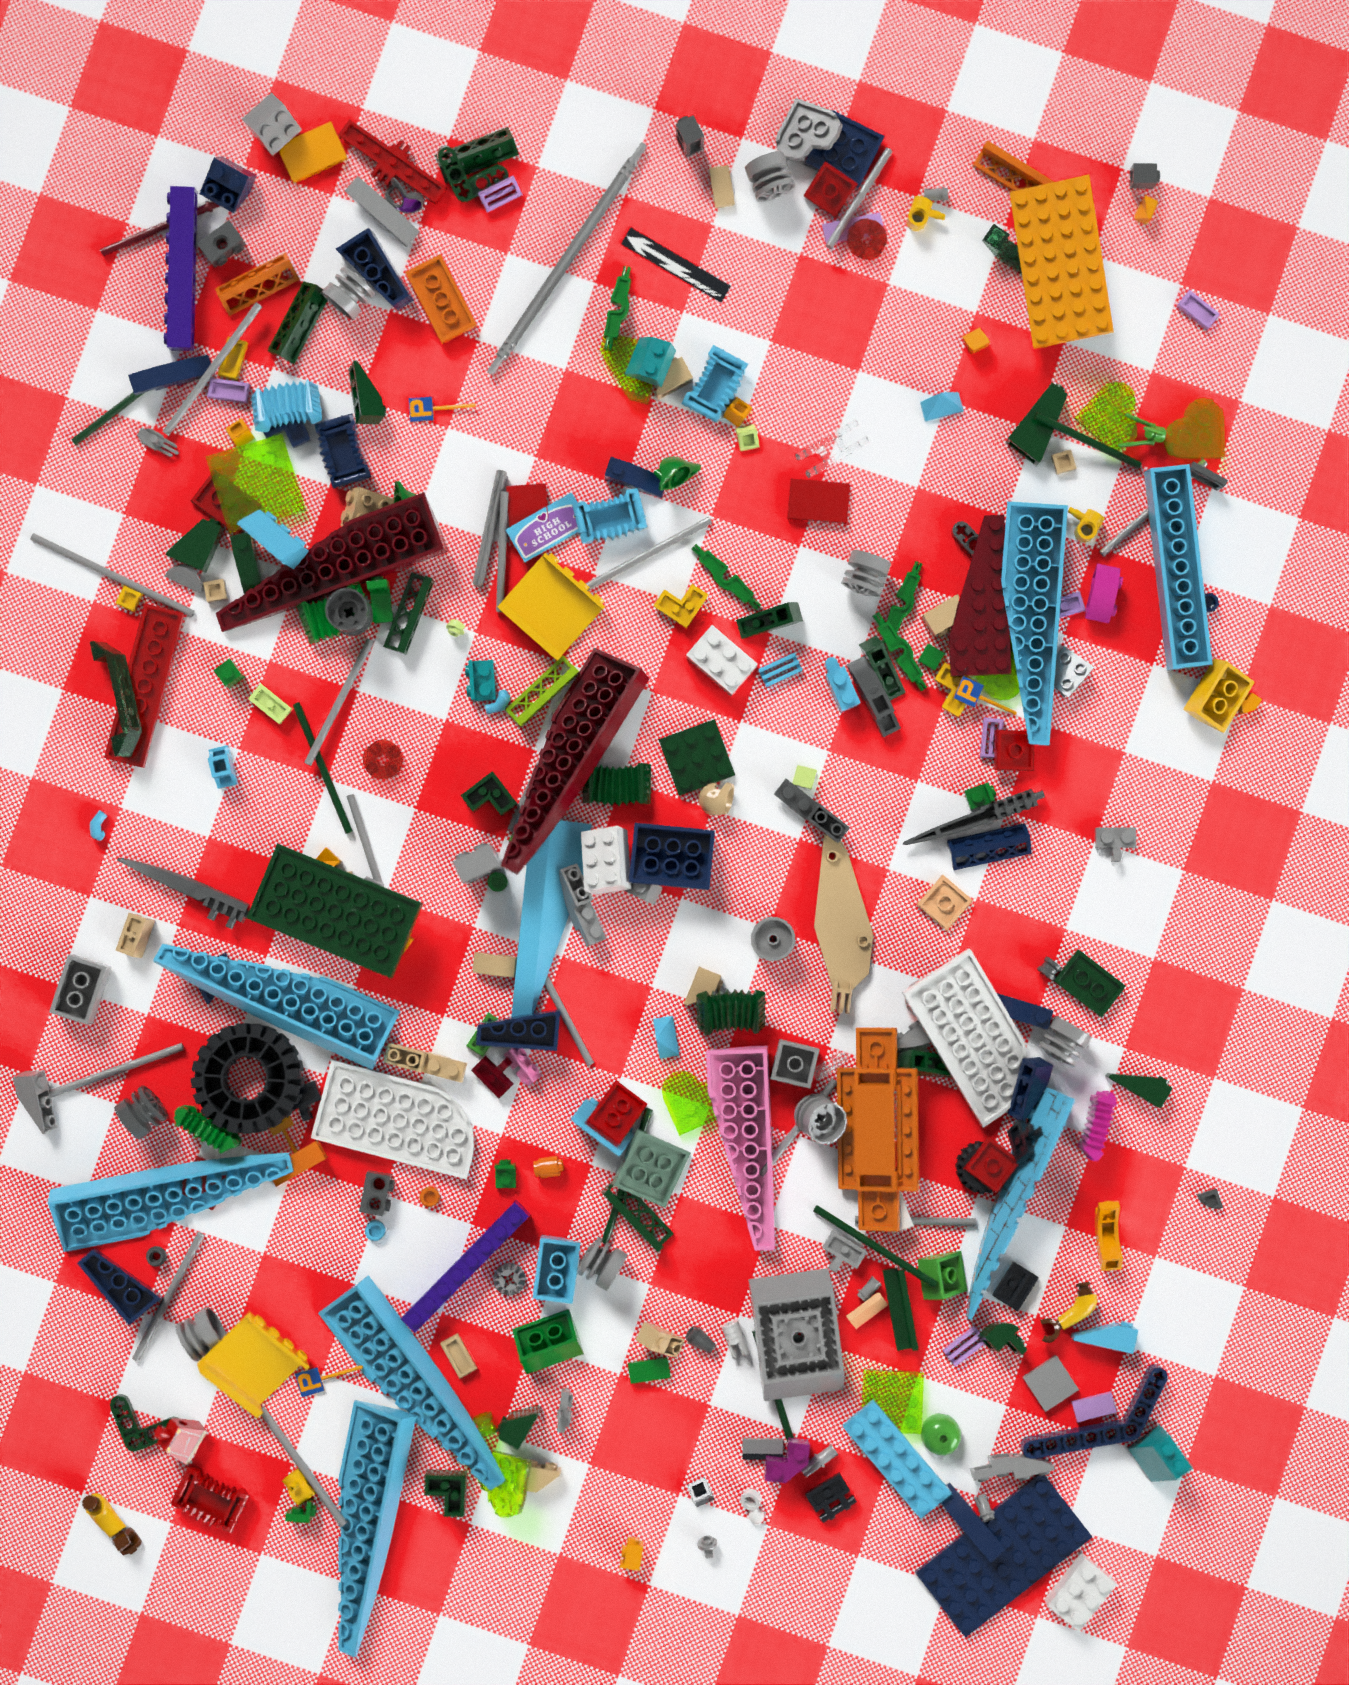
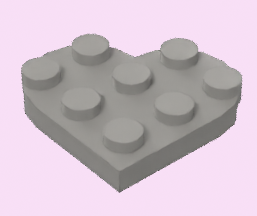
M796 98L775 139L777 150L782 151L787 160L804 161L813 148L831 149L840 136L842 123L831 110Z

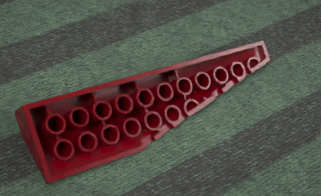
M425 492L347 521L341 528L334 530L328 537L314 544L295 569L284 565L276 573L262 580L256 587L245 592L246 594L216 612L221 631L226 632L297 608L296 606L304 601L312 603L313 600L315 602L318 599L329 597L332 593L339 589H345L347 586L361 585L367 583L366 581H371L372 577H383L449 552Z
M597 648L592 650L552 716V725L550 730H547L544 748L540 750L538 765H535L525 794L526 800L524 805H521L518 823L514 825L512 840L508 842L500 865L502 868L518 875L569 809L650 678L642 668Z

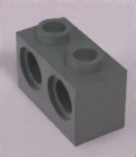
M694 115L680 118L677 121L678 123H676V139L687 158L704 149V134Z
M373 1170L366 1172L359 1212L384 1216L386 1212H389L391 1200L388 1199L389 1192H393L395 1180H392L393 1174ZM377 1178L384 1180V1188L376 1187L375 1180ZM373 1198L381 1201L380 1208H374L371 1205Z

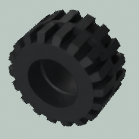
M975 1141L973 1144H967L966 1148L963 1147L961 1154H958V1160L955 1163L957 1168L956 1174L960 1182L972 1192H978L979 1194L987 1192L989 1194L993 1191L964 1169L965 1165L983 1143Z

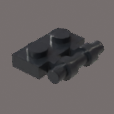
M840 1472L805 1493L815 1512L822 1508L824 1509L825 1513L819 1516L822 1523L829 1519H835V1515L844 1510L848 1511L857 1502L854 1495L847 1499L844 1496L850 1492V1488ZM837 1499L840 1500L841 1503L837 1504L833 1508H830V1503L834 1502Z

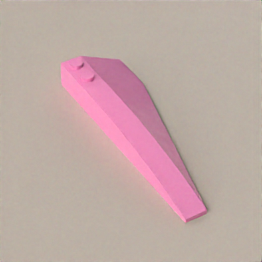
M768 1046L706 1050L708 1094L713 1105V1111L718 1122V1128L723 1139L754 1250H775ZM767 1163L768 1171L762 1177L759 1172Z

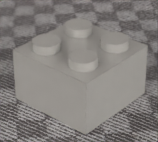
M272 92L242 118L258 142L272 156L302 130L286 106Z
M779 1038L770 1079L811 1088L820 1049Z

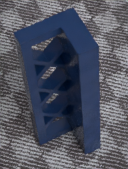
M1025 823L947 840L953 871L1032 854L1030 834ZM1026 843V848L1018 850L1015 848L1018 844ZM999 848H1006L1003 853H996ZM980 852L987 853L984 857H976L977 854ZM957 857H967L963 862H956Z

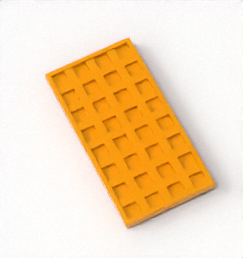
M1089 174L1009 192L1033 348L1037 349L1114 333Z

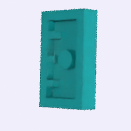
M468 660V665H465V674L470 680V685H466L467 697H471L472 702L496 700L494 660Z

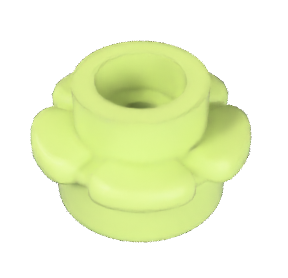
M451 619L446 625L447 632L454 637H458L459 634H464L465 625L458 620Z

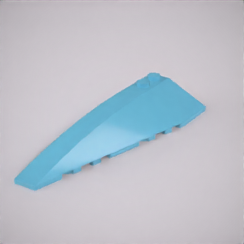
M560 820L526 865L511 1017L532 1014L535 1011L569 917L560 883L559 870L577 863L583 875L581 832L591 830L592 824Z

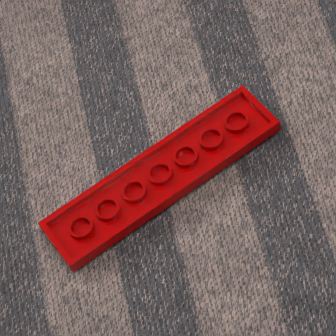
M144 603L104 755L105 759L145 768L184 613Z

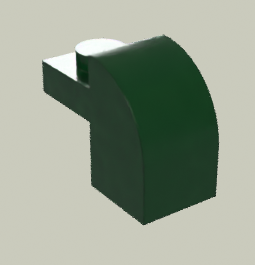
M993 1322L986 1326L978 1335L991 1351L999 1352L1005 1345L1015 1354L1023 1355L1028 1350L1023 1345L1025 1343L1024 1340L1016 1334L1020 1328L1011 1323Z

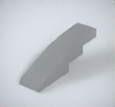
M357 176L344 190L365 212L377 220L389 233H392L405 247H408L420 233L413 224L360 177Z

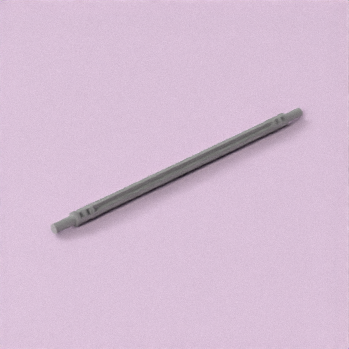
M641 142L633 155L627 158L497 351V357L486 371L491 376L495 374L502 362L507 360L637 167L638 160L648 147L645 143Z

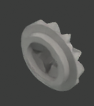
M505 1263L499 1266L493 1277L495 1288L501 1294L508 1296L518 1294L523 1289L526 1280L522 1268L514 1263ZM512 1272H514L513 1280L515 1281V1283H509V1285L505 1287L506 1280L503 1276L508 1277L510 1274H512Z

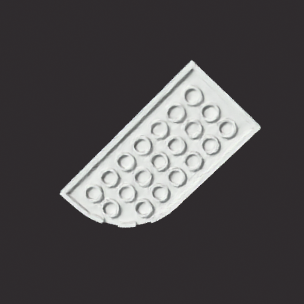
M968 948L904 990L902 994L980 1126L984 1128L1010 1109L1022 1059L1028 1057L1020 1032L972 950Z
M331 1060L311 1134L312 1139L467 1179L474 1153V1134L465 1110L451 1095L431 1085Z

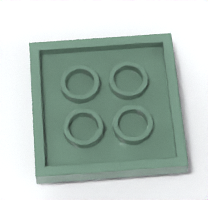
M637 1129L611 1184L666 1208L691 1152Z

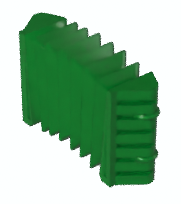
M360 584L347 586V588L356 590L363 596L365 595ZM325 598L323 602L319 599L317 603L312 600V604L304 601L296 606L309 644L319 642L320 638L325 641L327 636L332 640L334 635L340 637V632L330 624L326 617L325 606L327 599ZM348 612L347 615L350 617V616H354L355 613H354V612H352V613Z
M183 1105L175 1110L174 1120L176 1127L183 1126L182 1130H188V1134L194 1133V1138H201V1142L207 1141V1146L213 1145V1149L219 1148L220 1154L231 1148H236L242 1143L238 1133L226 1131L227 1129L217 1127L212 1123L213 1120L203 1116L196 1106Z

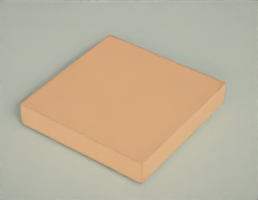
M942 874L916 905L947 931L973 900Z

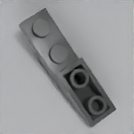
M862 656L846 664L862 700L866 702L881 737L901 729L894 714L895 710L866 657Z
M786 778L773 794L836 843H839L850 829L847 824Z

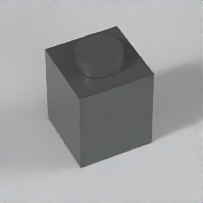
M1133 163L1130 168V189H1154L1156 184L1160 182L1161 176L1160 170H1157V163Z

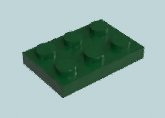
M1079 949L1073 953L1053 980L1100 1018L1105 1015L1126 987V985Z

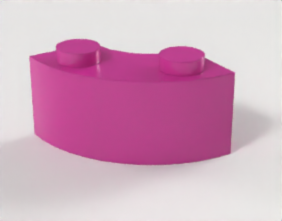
M1097 563L1086 604V619L1109 624L1111 616H1115L1117 611V605L1115 604L1117 591L1121 589L1123 577H1120V568Z

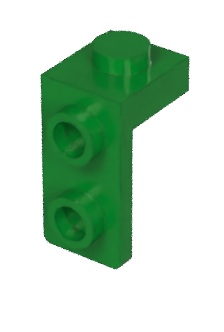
M382 576L372 577L371 581L366 582L367 589L370 592L374 624L393 622L389 581L383 579Z

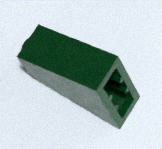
M210 518L209 521L202 519L176 542L165 555L206 573L225 529L220 526L221 522Z

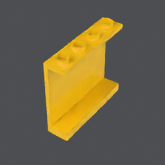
M544 553L497 608L558 661L562 654L605 606L603 605L604 600L595 593L593 596L587 591L590 588L582 580L577 582L573 578L574 573L565 566L563 569L557 564L560 561L552 553L549 555Z
M251 1312L197 1363L199 1373L256 1418L263 1413L261 1404L300 1365L306 1370L310 1367L307 1361L308 1356L303 1350L295 1349L293 1343L288 1338L283 1339L280 1337V1333L271 1326L269 1328L262 1317L259 1315L254 1316Z

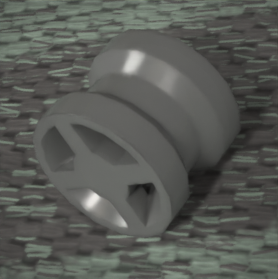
M1046 956L1044 963L1038 966L1037 970L1053 981L1055 974L1060 972L1062 967Z

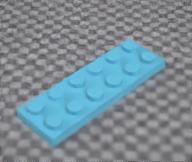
M874 1399L842 1424L846 1432L920 1519L952 1494L951 1490Z

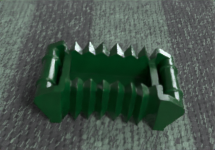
M638 763L635 768L630 764L629 768L625 765L624 768L619 766L617 770L614 766L611 769L608 766L604 768L602 764L599 768L596 766L583 786L582 803L592 804L595 801L597 805L602 802L604 806L609 803L612 807L615 803L620 807L623 802L628 806L630 801L633 805H635L636 801L639 804H651V764Z
M727 988L724 994L721 990H719L717 995L712 991L711 996L707 991L698 993L696 995L697 1028L705 1035H710L714 1029L717 1033L719 1029L722 1032L725 1028L729 1031L731 1027L735 1031L738 1027L741 1031L745 1027L747 1032L751 1028L754 1034H758L765 1027V992L755 990L752 995L750 989L746 994L743 989L739 993L734 989L731 993Z

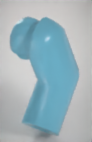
M507 690L498 692L499 696L495 703L485 705L487 715L506 709L510 702V695Z
M101 810L97 812L89 824L90 836L98 841L103 840L105 837L104 831L101 830V824L108 816Z

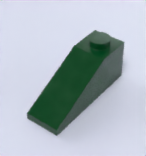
M353 360L348 372L356 424L379 425L383 417L386 416V407L383 405L381 395L359 362Z
M248 533L232 535L230 539L243 593L246 594L245 592L261 583L262 576L255 539Z
M787 602L737 619L736 622L741 639L803 622L799 603Z
M874 636L859 644L863 656L870 663L890 701L906 693L884 643L877 636Z
M917 1050L898 1053V1068H918V1076L952 1078L940 1056L936 1053Z
M1107 1073L1105 1077L1160 1109L1173 1087L1168 1085L1170 1081L1161 1076L1156 1078L1153 1076Z

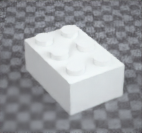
M713 625L710 626L686 654V658L730 696L736 692L758 665L757 662Z
M612 826L581 832L584 891L598 895L631 889V883H629L628 831L619 826Z
M1081 1552L1044 1598V1601L1051 1610L1080 1632L1116 1587L1117 1582L1110 1574Z

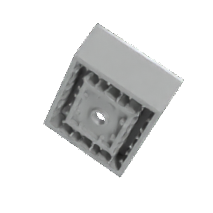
M828 1268L748 1279L763 1401L844 1390V1367L835 1296ZM796 1332H802L804 1335V1339L800 1343L793 1341V1336Z

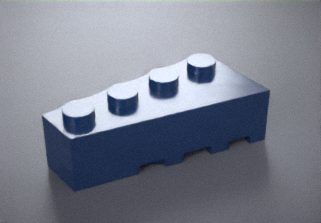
M369 227L336 248L396 310L399 311L414 301L377 236Z
M560 1009L478 1022L476 1045L557 1051Z
M96 1248L77 1262L79 1267L128 1325L132 1324L163 1298L157 1291Z

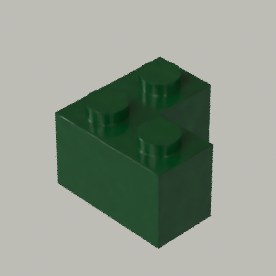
M493 771L460 795L474 813L489 801L501 816H504L518 805Z
M427 1469L425 1473L424 1496H444V1517H464L466 1514L468 1474L466 1470Z

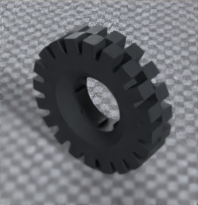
M240 1023L235 1026L222 1028L218 1034L214 1033L207 1039V1045H202L197 1052L199 1059L193 1062L191 1070L195 1071V1077L191 1078V1088L196 1090V1094L193 1097L196 1104L202 1106L200 1110L206 1118H211L213 1120L212 1123L217 1127L227 1129L226 1131L233 1133H259L281 1124L282 1120L288 1118L294 1111L293 1106L299 1103L302 1096L299 1093L300 1088L304 1087L305 1077H301V1071L304 1070L303 1062L297 1057L299 1052L295 1045H291L289 1043L290 1039L283 1033H278L276 1029L261 1024ZM245 1056L246 1059H251V1057L257 1059L261 1063L260 1066H263L266 1072L264 1089L262 1092H258V1096L251 1100H248L246 1097H243V1099L238 1098L233 1094L234 1091L228 1085V1073L231 1066L236 1064L238 1059Z

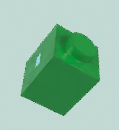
M230 658L213 670L224 686L229 689L245 678L237 664Z

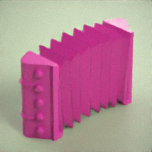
M1097 1091L1096 1094L1090 1096L1092 1105L1088 1107L1091 1110L1087 1112L1089 1114L1086 1117L1088 1123L1084 1124L1086 1129L1082 1130L1084 1132V1135H1081L1083 1140H1080L1077 1145L1086 1157L1092 1161H1098L1104 1154L1101 1149L1105 1148L1103 1142L1107 1141L1105 1136L1109 1134L1107 1129L1111 1127L1109 1121L1113 1119L1111 1114L1115 1113L1112 1108L1117 1106L1115 1095L1109 1091Z

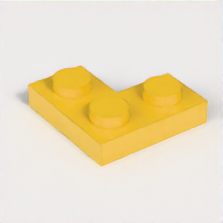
M693 584L681 600L664 589L653 607L687 629L709 595Z
M944 663L934 681L951 690L941 708L959 717L966 704L954 699L953 696L962 677H950V665ZM965 676V677H967V678H969V679H971V680L977 682L976 680L972 679L971 677Z

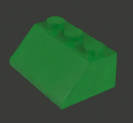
M570 1309L512 1329L519 1360L526 1374L584 1354Z

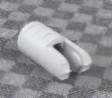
M732 1320L721 1325L732 1358L738 1359L739 1356L736 1344L739 1345L743 1356H749L750 1352L739 1321Z

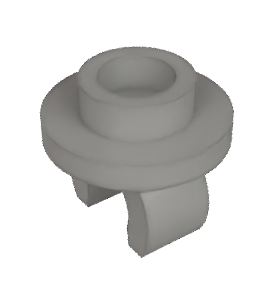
M710 1535L703 1536L697 1542V1546L705 1552V1559L714 1558L713 1549L718 1545L717 1539Z

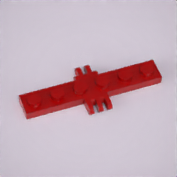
M350 119L338 134L340 139L377 164L371 176L376 178L380 172L381 174L377 179L380 183L387 177L384 182L386 187L391 184V178L396 177L435 205L446 192L447 187L408 160L410 157L408 152L411 149V145L406 144L402 150L401 148L405 143L402 139L399 140L397 145L393 143L389 147Z

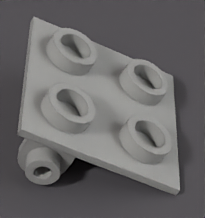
M1063 646L1056 655L1054 688L1060 691L1064 698H1069L1095 667Z

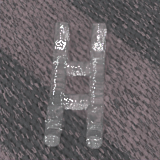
M853 419L835 432L795 454L798 461L816 452L823 461L805 471L808 478L821 473L870 442L865 435L847 447L841 438L859 426L857 419ZM834 441L840 452L830 457L824 447Z

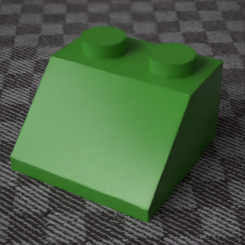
M961 1251L929 1255L917 1259L918 1269L938 1281L934 1288L921 1281L924 1300H943L968 1291Z

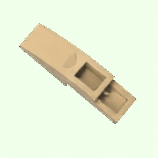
M388 1043L383 1061L387 1064L460 1083L463 1082L467 1063L393 1043Z

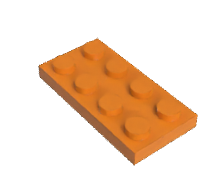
M441 254L405 272L442 344L477 327Z

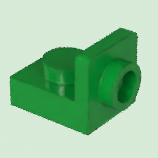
M989 782L963 791L970 810L994 802V797H996V791L993 785H989Z
M510 1159L499 1160V1163L494 1165L496 1188H516V1163H511Z
M310 1498L307 1501L306 1510L300 1506H293L291 1509H288L285 1513V1522L310 1523L312 1517L316 1516L317 1505H313L314 1499Z

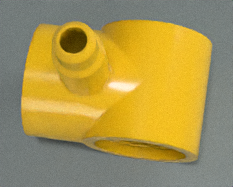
M915 196L906 223L910 230L918 232L924 229L928 217L944 220L946 215L931 209L933 202L923 196ZM918 215L922 218V221L915 222L912 217Z
M1073 507L1068 509V513L1080 520L1074 530L1075 538L1083 543L1089 542L1096 536L1105 518L1092 509H1087L1085 514ZM1085 526L1090 529L1089 536L1081 532L1082 527Z
M299 1468L282 1480L288 1489L289 1495L299 1506L316 1494Z

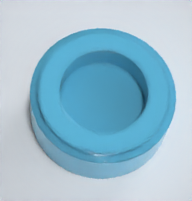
M379 1220L370 1221L365 1227V1235L372 1241L382 1239L386 1232L385 1225Z

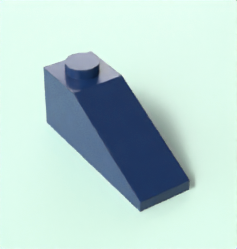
M610 457L604 475L605 481L630 489L638 488L640 492L662 498L664 490H659L660 480L653 472L630 462Z
M997 993L1011 1019L1048 1030L1054 1010Z
M1041 1057L1022 1059L1011 1099V1106L1008 1110L1009 1115L1017 1120H1026L1049 1084L1054 1065Z

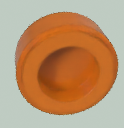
M433 1186L425 1187L420 1193L421 1203L426 1207L435 1206L440 1200L439 1190Z

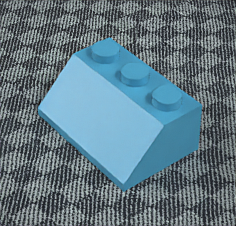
M259 509L237 523L280 562L292 569H295L309 552L304 547L306 543L298 536L294 538L290 534L291 530L283 523L279 525L276 522L277 517L269 511L265 513Z
M586 1097L572 1116L571 1121L620 1157L634 1136L632 1132L634 1128L630 1129L616 1148L585 1124L588 1117L599 1104L593 1097L591 1099Z
M541 1235L532 1299L573 1304L580 1242L562 1237Z

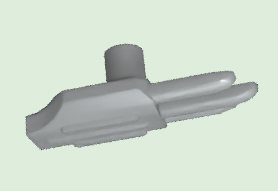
M141 428L136 435L143 444L153 450H158L172 457L171 453L161 448L163 447L176 455L178 454V451L165 445L164 442L177 448L176 444L151 428Z

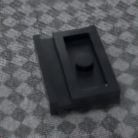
M1013 1261L992 1296L1018 1312L1039 1277Z

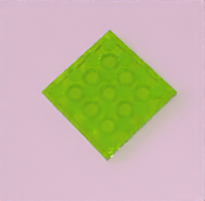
M283 434L205 456L229 533L242 530L237 523L259 509L265 513L267 511L271 512L277 519L306 511Z

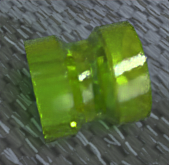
M492 1411L478 1414L472 1418L483 1438L497 1432L496 1425L491 1422L493 1420Z

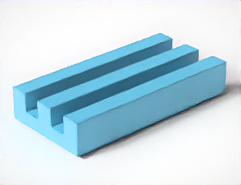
M794 652L758 669L767 688L802 672L803 669ZM790 659L794 661L766 675L764 674V671ZM796 666L797 669L768 682L767 678Z

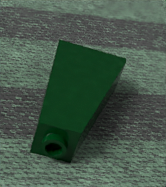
M1053 382L1005 442L1036 467L1044 456L1054 429L1035 420L1034 416L1036 412H1039L1058 421L1068 395L1063 386L1057 383L1055 385Z

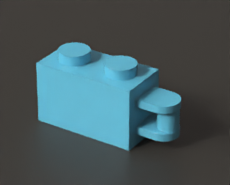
M828 658L825 662V668L828 672L825 675V679L839 711L842 713L858 706L861 702L845 666L840 668L835 658Z

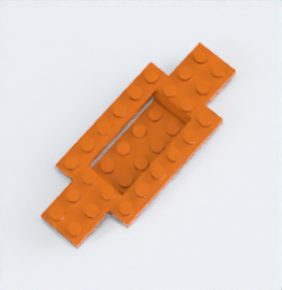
M856 1027V1067L837 1068V1105L842 1107L847 1117L846 1129L838 1139V1189L858 1191L859 1230L900 1231L899 1191H919L918 1068H898L896 1027ZM895 1089H896V1118H897V1171H895V1110H894V1090H895Z

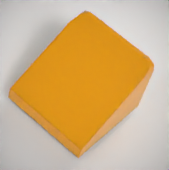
M981 328L962 336L971 355L990 344L989 339Z
M736 397L726 409L723 417L735 426L740 427L753 407Z
M242 418L225 428L239 449L255 439Z

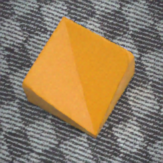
M1144 196L1134 219L1145 225L1148 224L1159 202Z
M325 847L316 858L334 867H337L342 862L328 847Z

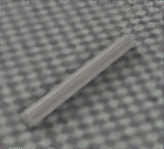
M497 470L495 474L472 582L474 586L483 587L500 510V493L504 491L507 472L504 470Z

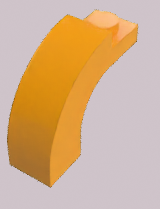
M1119 1201L1101 1202L1095 1208L1096 1246L1101 1271L1121 1270L1123 1256L1118 1233Z

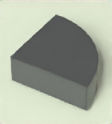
M1216 1188L1196 1194L1200 1202L1207 1207L1214 1209L1223 1208Z

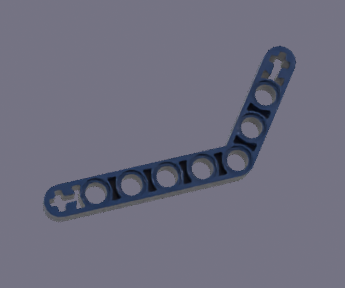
M1158 1364L1148 1366L1122 1419L1027 1436L1021 1440V1451L1027 1458L1036 1459L1137 1440L1167 1382L1168 1374L1166 1370ZM1154 1372H1155V1373H1158V1372H1159V1373L1161 1374L1159 1377H1158V1376H1156V1377L1153 1376ZM1149 1381L1155 1383L1156 1386L1154 1387L1151 1383H1149ZM1149 1388L1152 1389L1151 1396L1144 1397V1391ZM1143 1407V1413L1138 1416L1135 1415L1136 1408ZM1129 1425H1134V1431L1127 1434L1126 1428ZM1114 1429V1435L1106 1437L1107 1430ZM1088 1433H1095V1437L1093 1440H1086V1435ZM1069 1436H1074V1443L1066 1444V1439ZM1055 1440V1445L1052 1448H1046L1047 1441ZM1029 1444L1034 1446L1032 1451H1028Z

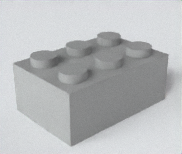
M484 842L473 847L475 851L471 853L464 851L455 856L456 860L452 862L462 884L468 885L502 869L500 866L501 860L493 845Z
M69 954L49 1013L86 1025L93 1024L112 966L75 954Z

